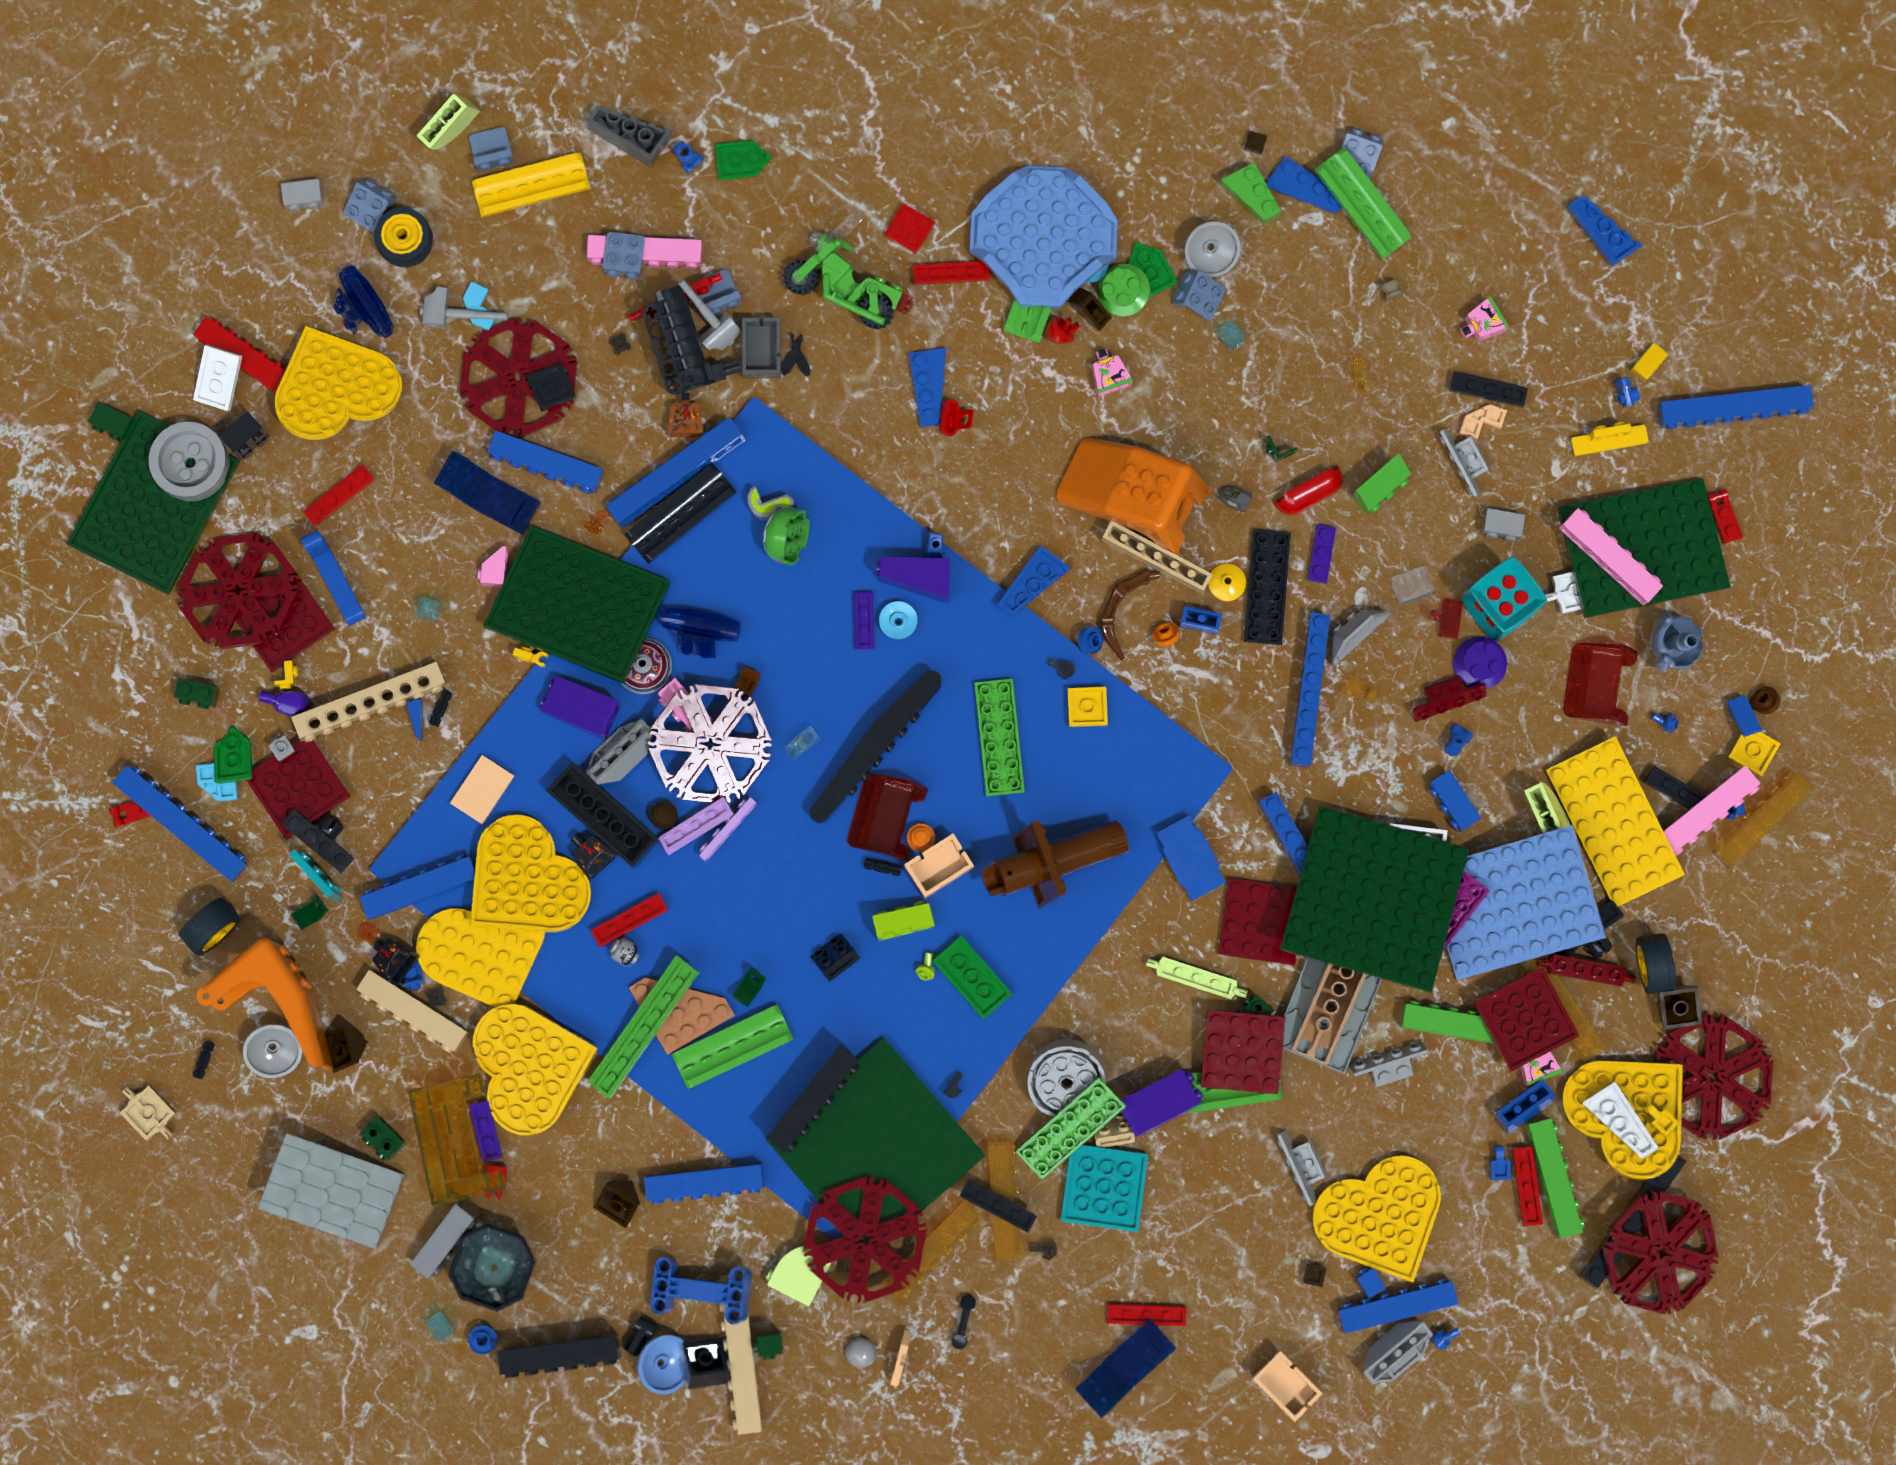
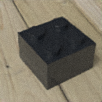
M247 411L220 434L219 437L241 461L243 458H249L257 446H263L267 442L269 435Z

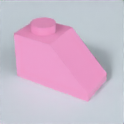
M502 546L482 563V569L478 570V580L481 581L482 586L502 587L507 575L508 548L506 546Z

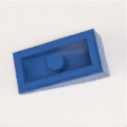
M1745 695L1727 702V710L1743 737L1762 731Z
M422 699L407 702V707L416 738L421 742L423 741Z

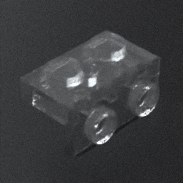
M1426 566L1415 568L1410 572L1398 574L1391 578V590L1400 606L1435 594V588L1428 576Z

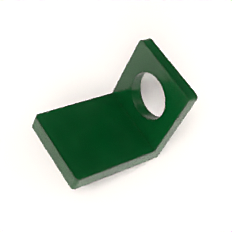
M1268 435L1265 438L1267 444L1265 449L1268 455L1273 457L1275 463L1296 454L1298 450L1295 447L1279 454L1271 436Z
M316 895L309 904L293 912L291 917L300 930H304L321 920L328 909L320 897Z
M750 968L732 997L748 1007L761 990L766 977ZM751 975L756 976L759 979V982L755 981L751 977Z

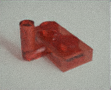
M1443 599L1441 614H1438V611L1435 609L1428 614L1429 620L1440 621L1438 637L1458 639L1463 601Z

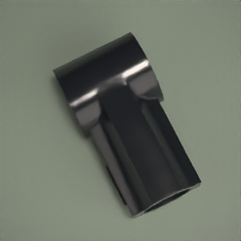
M641 1315L623 1349L631 1355L638 1357L647 1340H650L658 1324Z

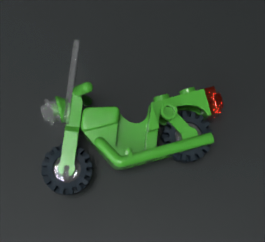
M854 211L829 235L827 233L823 234L821 230L811 234L809 242L812 248L816 247L817 254H814L808 261L795 260L794 263L790 262L788 264L789 267L784 269L786 272L783 273L785 278L783 283L786 284L785 287L792 293L798 295L810 294L811 290L816 289L815 285L819 283L817 281L819 279L817 272L822 268L823 297L858 314L859 318H861L860 321L865 326L878 330L889 327L891 319L894 318L892 316L894 310L906 315L907 311L909 312L913 306V297L903 293V288L892 284L891 287L885 285L886 280L877 276L875 279L868 277L861 284L854 281L852 276L854 266L836 253L840 246L848 252L852 250V246L843 238L864 218L862 213ZM884 293H885L886 295H888V297L891 299L892 303H890V300H889L888 298H885V297L883 296Z

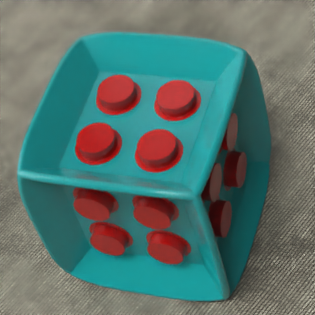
M1513 556L1497 565L1461 595L1467 610L1484 632L1495 642H1498L1522 625L1548 602L1544 592L1534 578Z

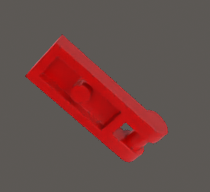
M1724 488L1719 490L1718 493L1714 494L1712 492L1707 494L1723 544L1742 539L1743 535L1729 501L1727 490ZM1721 499L1723 505L1717 506L1716 501Z
M134 801L109 809L110 815H113L114 828L151 817L149 813ZM125 811L127 817L122 819L120 813Z

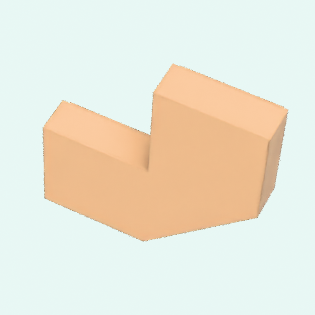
M1488 404L1475 412L1465 415L1459 435L1465 437L1473 436L1474 440H1477L1483 423L1501 429L1507 410Z
M905 1330L891 1381V1385L894 1386L899 1385L912 1335L910 1331Z

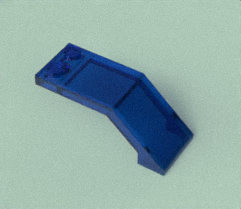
M453 450L434 481L436 486L473 510L522 536L541 504L539 500L495 478L472 463L468 458Z
M1150 1318L1106 1357L1075 1390L1102 1419L1135 1385L1175 1351L1177 1347Z

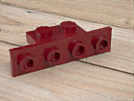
M1458 675L1424 687L1423 691L1428 703L1413 708L1414 721L1426 720L1437 714H1443L1451 709L1485 698V683L1466 689Z

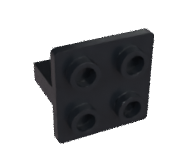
M842 934L833 937L830 942L817 949L811 955L812 960L829 982L860 959L855 949Z

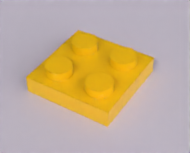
M1106 687L1067 689L1069 727L1108 725Z
M1762 732L1743 737L1741 733L1727 758L1742 767L1746 765L1752 773L1762 777L1781 743Z

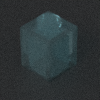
M1232 319L1221 326L1215 334L1229 351H1232L1234 348L1238 350L1245 343L1246 335Z
M420 597L416 616L421 620L438 623L442 604L436 600Z
M443 1310L437 1312L424 1322L438 1342L441 1340L446 1342L454 1336L452 1332L456 1328Z

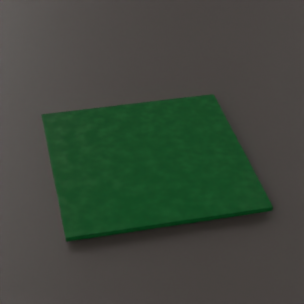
M1319 806L1280 950L1432 993L1469 848Z
M883 1038L858 1059L860 1068L853 1076L849 1074L845 1079L847 1081L845 1087L841 1091L837 1089L833 1094L835 1099L828 1107L824 1105L820 1110L823 1114L816 1122L812 1120L808 1125L811 1129L804 1137L800 1135L796 1140L798 1145L791 1153L787 1151L785 1154L768 1139L766 1141L821 1205L825 1202L824 1198L820 1196L821 1194H825L828 1199L830 1198L828 1193L824 1191L868 1176L866 1180L868 1185L869 1179L872 1176L874 1185H879L882 1178L884 1180L882 1187L884 1188L887 1180L921 1210L913 1213L916 1215L927 1208L986 1155L887 1040ZM857 1188L840 1194L837 1202L859 1221L864 1192L862 1189ZM891 1194L885 1195L878 1224L904 1216L907 1212L906 1207ZM863 1234L862 1239L855 1242V1244L864 1243L868 1245V1241L876 1236L867 1237Z

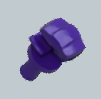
M262 690L259 695V702L275 705V711L286 716L293 717L308 711L310 708L309 696L301 692L281 690L278 694Z

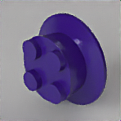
M1474 637L1466 640L1457 649L1454 656V670L1466 686L1473 687L1485 683L1486 689H1489L1503 679L1507 670V658L1502 647L1494 640L1486 637Z

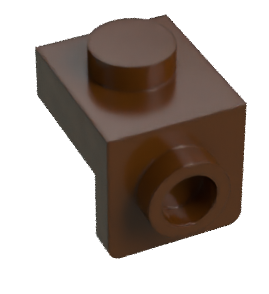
M743 667L734 687L738 688L735 695H737L738 691L742 690L741 698L747 699L748 696L752 698L761 674L752 668Z

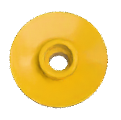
M1221 564L1211 571L1213 575L1208 583V587L1214 597L1221 601H1233L1243 594L1246 587V578L1239 567L1233 564ZM1229 578L1231 580V583L1226 584L1224 582V579Z

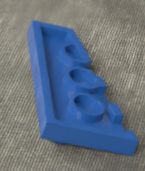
M1584 195L1567 207L1612 267L1642 247L1639 241L1633 240L1626 230H1621L1614 220L1608 219L1602 214V210Z
M946 348L909 353L921 428L940 424Z

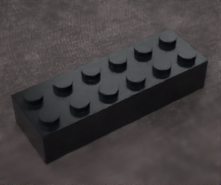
M573 762L546 790L550 796L633 869L641 863L660 841Z
M840 1045L766 1138L785 1154L787 1151L791 1153L798 1145L796 1140L800 1135L804 1137L811 1129L808 1125L812 1120L816 1122L823 1114L820 1110L824 1105L828 1107L835 1099L833 1094L837 1089L841 1091L847 1084L845 1079L849 1074L853 1076L860 1068L858 1065L859 1060Z
M619 1335L497 1351L500 1375H505V1378L517 1377L521 1372H525V1376L539 1374V1370H544L545 1373L557 1372L559 1367H564V1371L573 1370L584 1364V1368L598 1366L597 1362L611 1365L616 1364L617 1360L621 1359Z

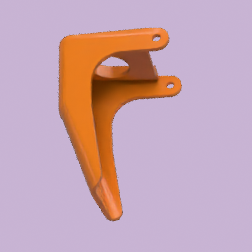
M1088 437L1079 444L1058 487L1056 498L1063 506L1134 529L1149 537L1162 548L1181 557L1179 549L1186 537L1182 531L1183 525L1193 505L1201 506L1205 495L1210 496L1212 491L1197 472L1185 462L1138 446Z
M268 938L258 939L198 990L197 1001L201 1005H212L214 1009L223 1011L252 989L266 987L283 1011L308 1063L326 1070L333 1069L315 995L311 990L312 985L307 978L301 975L300 967L289 957L291 956L290 952L282 944ZM205 993H209V999H204ZM220 998L224 999V1002L222 1004L218 1003V1000Z

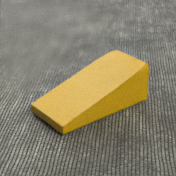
M1653 343L1630 371L1645 383L1669 354L1656 343Z

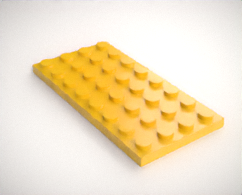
M1616 736L1546 770L1610 900H1613L1617 906H1621L1685 875Z

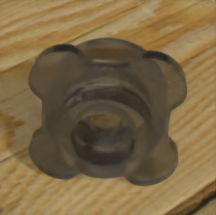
M623 333L609 340L615 355H620L621 352L631 349V345L627 342L626 335Z
M442 987L426 992L431 1009L447 1004L448 1000L445 998V991Z

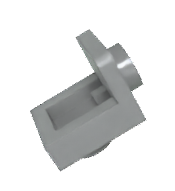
M285 735L275 738L268 745L278 761H282L295 752L291 741Z

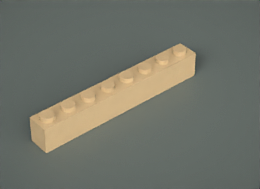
M737 1274L739 1280L742 1281L744 1274ZM729 1275L720 1276V1280H717V1282L728 1283ZM739 1290L735 1293V1297L738 1300L741 1299V1292ZM719 1304L720 1312H724L725 1319L726 1304ZM737 1310L733 1312V1317L736 1320L739 1319ZM748 1313L745 1322L740 1324H729L726 1319L721 1320L722 1332L726 1331L727 1339L723 1340L724 1350L729 1353V1359H726L728 1370L731 1371V1379H728L729 1391H733L734 1399H730L731 1410L736 1413V1419H733L734 1431L738 1430V1435L762 1432Z

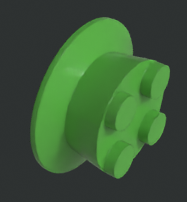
M1119 264L1111 267L1098 284L1100 303L1109 313L1116 316L1125 317L1136 314L1146 305L1150 296V284L1147 276L1138 267L1130 264Z

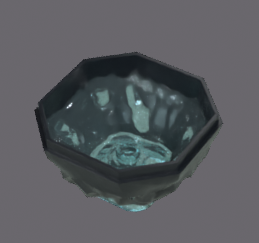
M484 1224L461 1236L448 1275L461 1300L498 1312L523 1299L536 1261L524 1236L490 1224ZM492 1264L498 1265L497 1271L491 1269Z

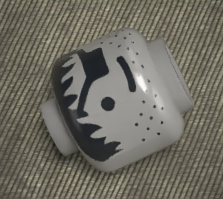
M625 937L620 940L617 938L609 950L611 958L622 966H627L630 963L634 964L639 957L637 944Z

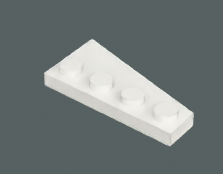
M1616 1082L1583 1102L1594 1115L1642 1159L1659 1149Z

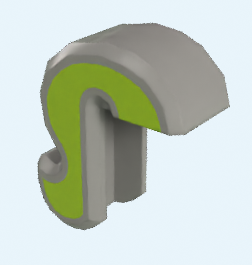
M756 486L751 488L748 493L749 508L754 517L760 520H768L780 508L794 507L792 497L787 494L762 503Z

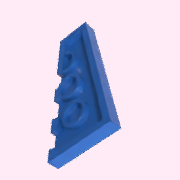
M1286 156L1266 183L1269 190L1277 191L1284 196L1293 197L1303 203L1312 204L1314 207L1335 215L1341 209V205L1322 180Z
M1040 546L996 606L1009 616H1014L1067 573L1071 567Z

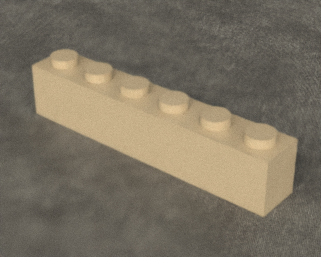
M1110 522L1102 537V542L1200 594H1203L1213 575L1115 522Z
M368 970L356 989L361 992L359 994L360 997L368 1002L370 999L377 1002L375 1005L377 1008L384 1012L386 1009L393 1012V1018L400 1022L404 1019L409 1023V1028L417 1033L419 1030L426 1033L424 1036L426 1039L433 1043L435 1040L442 1043L440 1047L449 1053L452 1050L457 1052L469 1034L463 1028L371 970Z

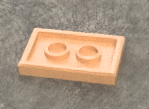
M482 755L450 804L483 825L515 776Z

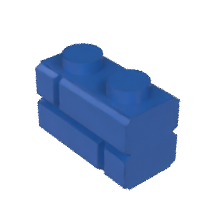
M1184 606L1179 628L1217 635L1222 613H1212L1209 610Z

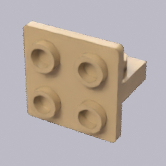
M1122 1110L1094 1134L1096 1147L1100 1148L1135 1142L1134 1133Z

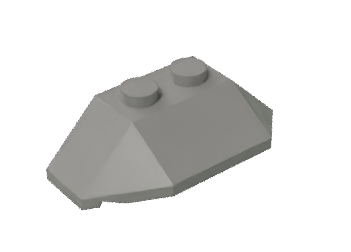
M1361 610L1358 613L1354 611L1347 618L1349 622L1344 626L1340 624L1333 631L1335 634L1331 638V666L1335 667L1383 623L1391 613L1379 610Z
M642 719L620 726L593 752L585 773L596 784L620 781L648 754V747L650 745L647 742L652 739V735L649 734V731L652 729Z
M1423 1320L1398 1323L1368 1348L1362 1368L1363 1373L1373 1385L1394 1381L1424 1355L1429 1339L1433 1335Z

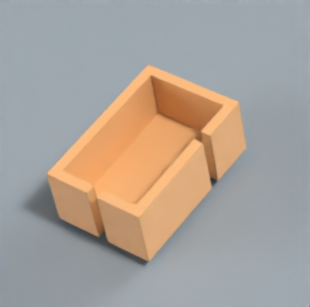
M951 834L923 852L922 856L924 859L921 860L918 855L904 864L905 869L924 899L974 868L966 852L959 853L963 848L954 834Z
M1278 1350L1251 1379L1295 1422L1307 1410L1303 1404L1306 1403L1308 1406H1311L1323 1393L1296 1366L1290 1368L1289 1366L1293 1363Z

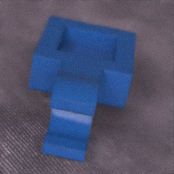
M1494 1146L1495 1160H1490V1179L1511 1180L1510 1160H1504V1147Z

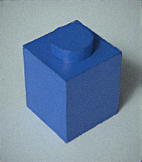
M1365 1267L1357 1272L1359 1276L1355 1279L1367 1298L1370 1299L1386 1289L1374 1268L1368 1269V1267Z

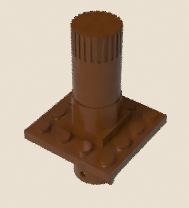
M1037 820L1031 822L1012 837L1018 853L992 861L990 866L982 868L981 875L984 886L990 896L998 894L1006 896L1031 887L1038 908L1041 909L1066 894V884L1060 877L1128 853V839L1121 824L1115 820L1048 842V839L1046 840L1045 828Z

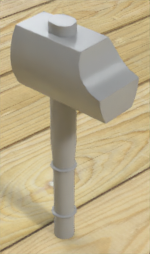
M683 278L680 279L678 284L683 289V292L688 295L695 304V307L699 309L711 325L699 337L701 345L707 350L717 348L721 351L726 346L732 345L735 342V338L742 333L738 326L726 314L718 320L713 312L703 303V300L692 290L691 286Z
M437 287L431 295L425 296L424 306H421L420 315L423 316L422 324L430 328H446L447 317L492 319L496 321L508 320V313L448 308L450 291L444 287Z

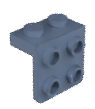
M504 127L469 136L473 159L478 172L514 163Z
M1349 128L1342 148H1345L1370 179L1384 140L1377 134L1371 133L1368 135L1363 133L1364 131L1360 128Z
M365 178L356 183L343 213L364 228L374 232L377 222L384 215L387 207L395 204L398 197L391 190L377 185L375 180Z
M609 232L607 234L603 261L604 274L612 278L626 276V279L629 280L642 278L643 270L641 265L645 243L644 237Z
M726 269L720 271L723 280L712 285L713 288L709 289L707 294L702 296L698 294V297L703 300V303L715 316L726 309L736 308L742 303L739 291L736 290L730 273Z
M1187 270L1181 278L1180 286L1175 291L1171 304L1176 307H1188L1204 319L1212 320L1225 293V287L1200 270Z

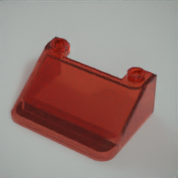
M1576 644L1571 652L1563 706L1565 715L1575 719L1627 726L1628 714L1622 709H1616L1622 667H1631L1635 664L1638 651L1624 644Z
M871 773L868 779L863 782L847 837L848 844L853 848L908 862L910 850L906 845L900 844L912 802H923L928 788L911 780Z

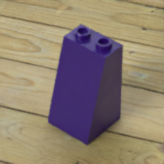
M881 557V562H877L876 573L877 577H880L881 583L943 603H949L950 559Z
M556 676L555 680L552 679L548 686L550 691L547 697H543L540 703L541 712L606 741L621 708L620 703L613 698Z
M1181 1069L1122 1099L1126 1105L1122 1112L1135 1137L1145 1136L1204 1104L1202 1101L1204 1098L1199 1088H1195L1193 1084L1195 1080L1190 1071Z

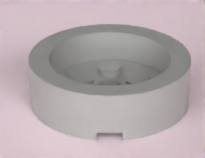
M180 422L169 426L156 437L149 452V468L156 483L170 496L184 501H199L213 495L224 484L230 467L229 454L222 440L210 428L196 422ZM189 458L196 461L195 466L192 468L186 467V462Z
M1061 1039L1045 1045L1035 1054L1029 1067L1028 1091L1033 1103L1041 1112L1054 1117L1097 1078L1100 1077L1106 1084L1104 1063L1092 1047L1078 1040ZM1066 1077L1071 1079L1073 1083L1071 1086L1066 1087L1062 1085L1061 1081Z

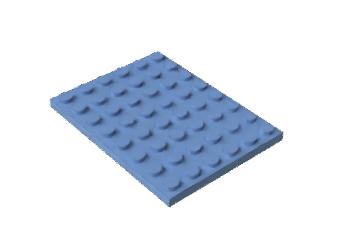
M1573 825L1467 856L1464 871L1490 891L1447 946L1457 980L1607 938Z

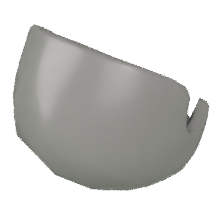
M859 1337L852 1339L848 1343L845 1355L847 1361L853 1366L865 1368L871 1366L876 1360L877 1350L873 1342Z

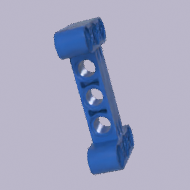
M671 1256L661 1257L656 1261L650 1304L651 1310L655 1314L671 1312L674 1306V1298L726 1304L725 1319L729 1324H740L747 1319L752 1272L748 1267L733 1268L729 1273L728 1283L677 1276L678 1262ZM665 1261L669 1263V1269L667 1271L664 1268ZM739 1270L744 1274L742 1281L739 1280L737 1275ZM663 1280L667 1283L666 1290H663L661 1286ZM737 1290L741 1292L740 1300L735 1297ZM661 1300L665 1303L663 1310L659 1307ZM735 1310H737L739 1313L738 1320L734 1319L733 1312Z

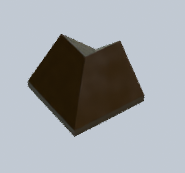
M1676 984L1675 989L1658 993L1657 1008L1664 1030L1702 1024L1698 986Z
M345 1026L325 1035L333 1065L332 1072L336 1073L358 1064L368 1043L352 1027Z
M633 1181L607 1182L593 1208L624 1228H627L640 1204Z

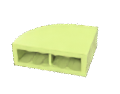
M453 93L418 133L417 137L430 149H439L454 140L479 114L480 110L467 98Z
M1539 783L1524 790L1543 834L1570 826L1561 804L1545 783Z
M803 1246L786 1254L780 1260L775 1270H770L766 1280L769 1281L768 1286L810 1306L822 1281L810 1271V1269H814L817 1265L807 1266V1264L813 1262V1257H804V1254L811 1252V1249L803 1252ZM828 1263L824 1266L825 1273L827 1272L831 1263Z

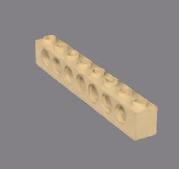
M434 662L291 718L300 741L310 742L322 733L323 735L333 733L335 728L349 727L356 720L365 721L371 718L370 715L374 713L383 714L389 711L388 708L406 705L408 700L422 699L425 697L424 694L432 692V694L438 693L446 685L437 662ZM423 678L429 680V684L425 687L419 685V681ZM404 685L411 687V691L407 694L401 692V688ZM386 692L393 694L392 699L389 701L382 698ZM368 699L375 701L374 706L370 708L365 707L364 703ZM355 706L357 710L354 714L346 713L348 707ZM331 713H337L338 719L332 722L328 720V716ZM313 720L320 721L319 727L315 729L310 727V723Z

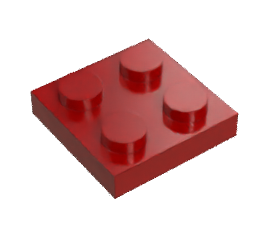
M903 203L884 233V237L916 255L936 222Z

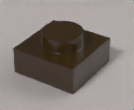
M1249 130L1244 150L1262 155L1267 135Z
M1307 1264L1303 1283L1323 1288L1327 1268Z

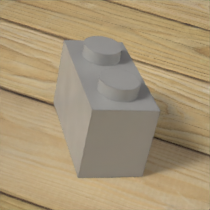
M319 179L281 184L283 205L287 211L298 212L303 208L315 210L319 206H324L322 184Z
M1487 508L1484 514L1481 534H1485L1487 538L1491 539L1501 537L1505 538V541L1508 542L1519 541L1523 533L1525 515Z

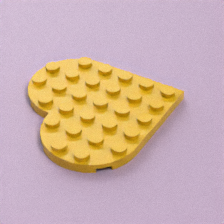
M305 326L275 395L276 415L283 427L295 436L309 440L325 439L341 431L349 419L371 421L390 413L401 397V375L396 365L385 355Z
M508 815L497 819L484 830L477 847L470 926L560 932L573 927L583 918L589 907L591 897L589 880L575 862L555 855L553 839L540 822L524 815Z
M464 909L441 911L432 916L423 925L418 935L416 952L420 955L418 961L424 972L434 981L493 1007L504 1004H516L546 932L470 926L471 912Z
M504 1004L491 1009L480 1019L475 1028L473 1047L477 1062L487 1074L492 1076L487 1092V1100L489 1101L492 1116L500 1126L514 1134L533 1135L547 1130L561 1116L599 1047L527 1006Z
M1594 1061L1587 1063L1576 1070L1566 1082L1563 1091L1565 1114L1578 1131L1589 1137L1601 1139V1146L1606 1160L1620 1174L1638 1180L1660 1176L1674 1164L1680 1150L1683 1064ZM1616 1082L1659 1149L1642 1159L1594 1115L1583 1102ZM1650 1104L1660 1113L1666 1109L1680 1122L1666 1138L1651 1125L1655 1119L1645 1112V1109Z
M1408 1156L1389 1157L1377 1163L1369 1171L1365 1181L1347 1179L1328 1186L1320 1194L1314 1205L1312 1215L1314 1231L1322 1245L1332 1253L1413 1283L1440 1206V1186L1433 1171L1420 1160Z

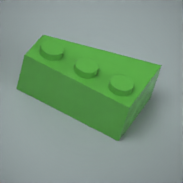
M1255 162L1221 179L1220 186L1226 189L1235 200L1239 201L1262 225L1280 217L1281 210Z

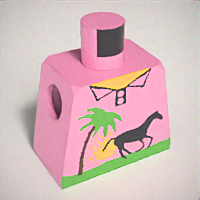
M1490 296L1466 316L1465 321L1467 325L1460 328V332L1465 339L1474 335L1477 341H1481L1506 332L1509 326Z
M1107 349L1096 352L1099 362L1093 364L1092 370L1098 397L1132 386L1133 380L1118 355L1109 357Z
M1551 1052L1521 1067L1525 1086L1563 1073Z

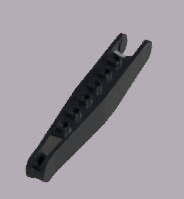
M927 671L872 724L821 796L812 805L810 816L814 822L824 823L848 795L852 797L858 790L857 785L861 780L865 782L871 775L869 771L874 766L876 768L883 761L882 756L886 751L888 753L891 752L896 745L894 742L898 737L902 738L907 733V727L910 723L914 724L921 716L919 713L941 687V676L938 672Z

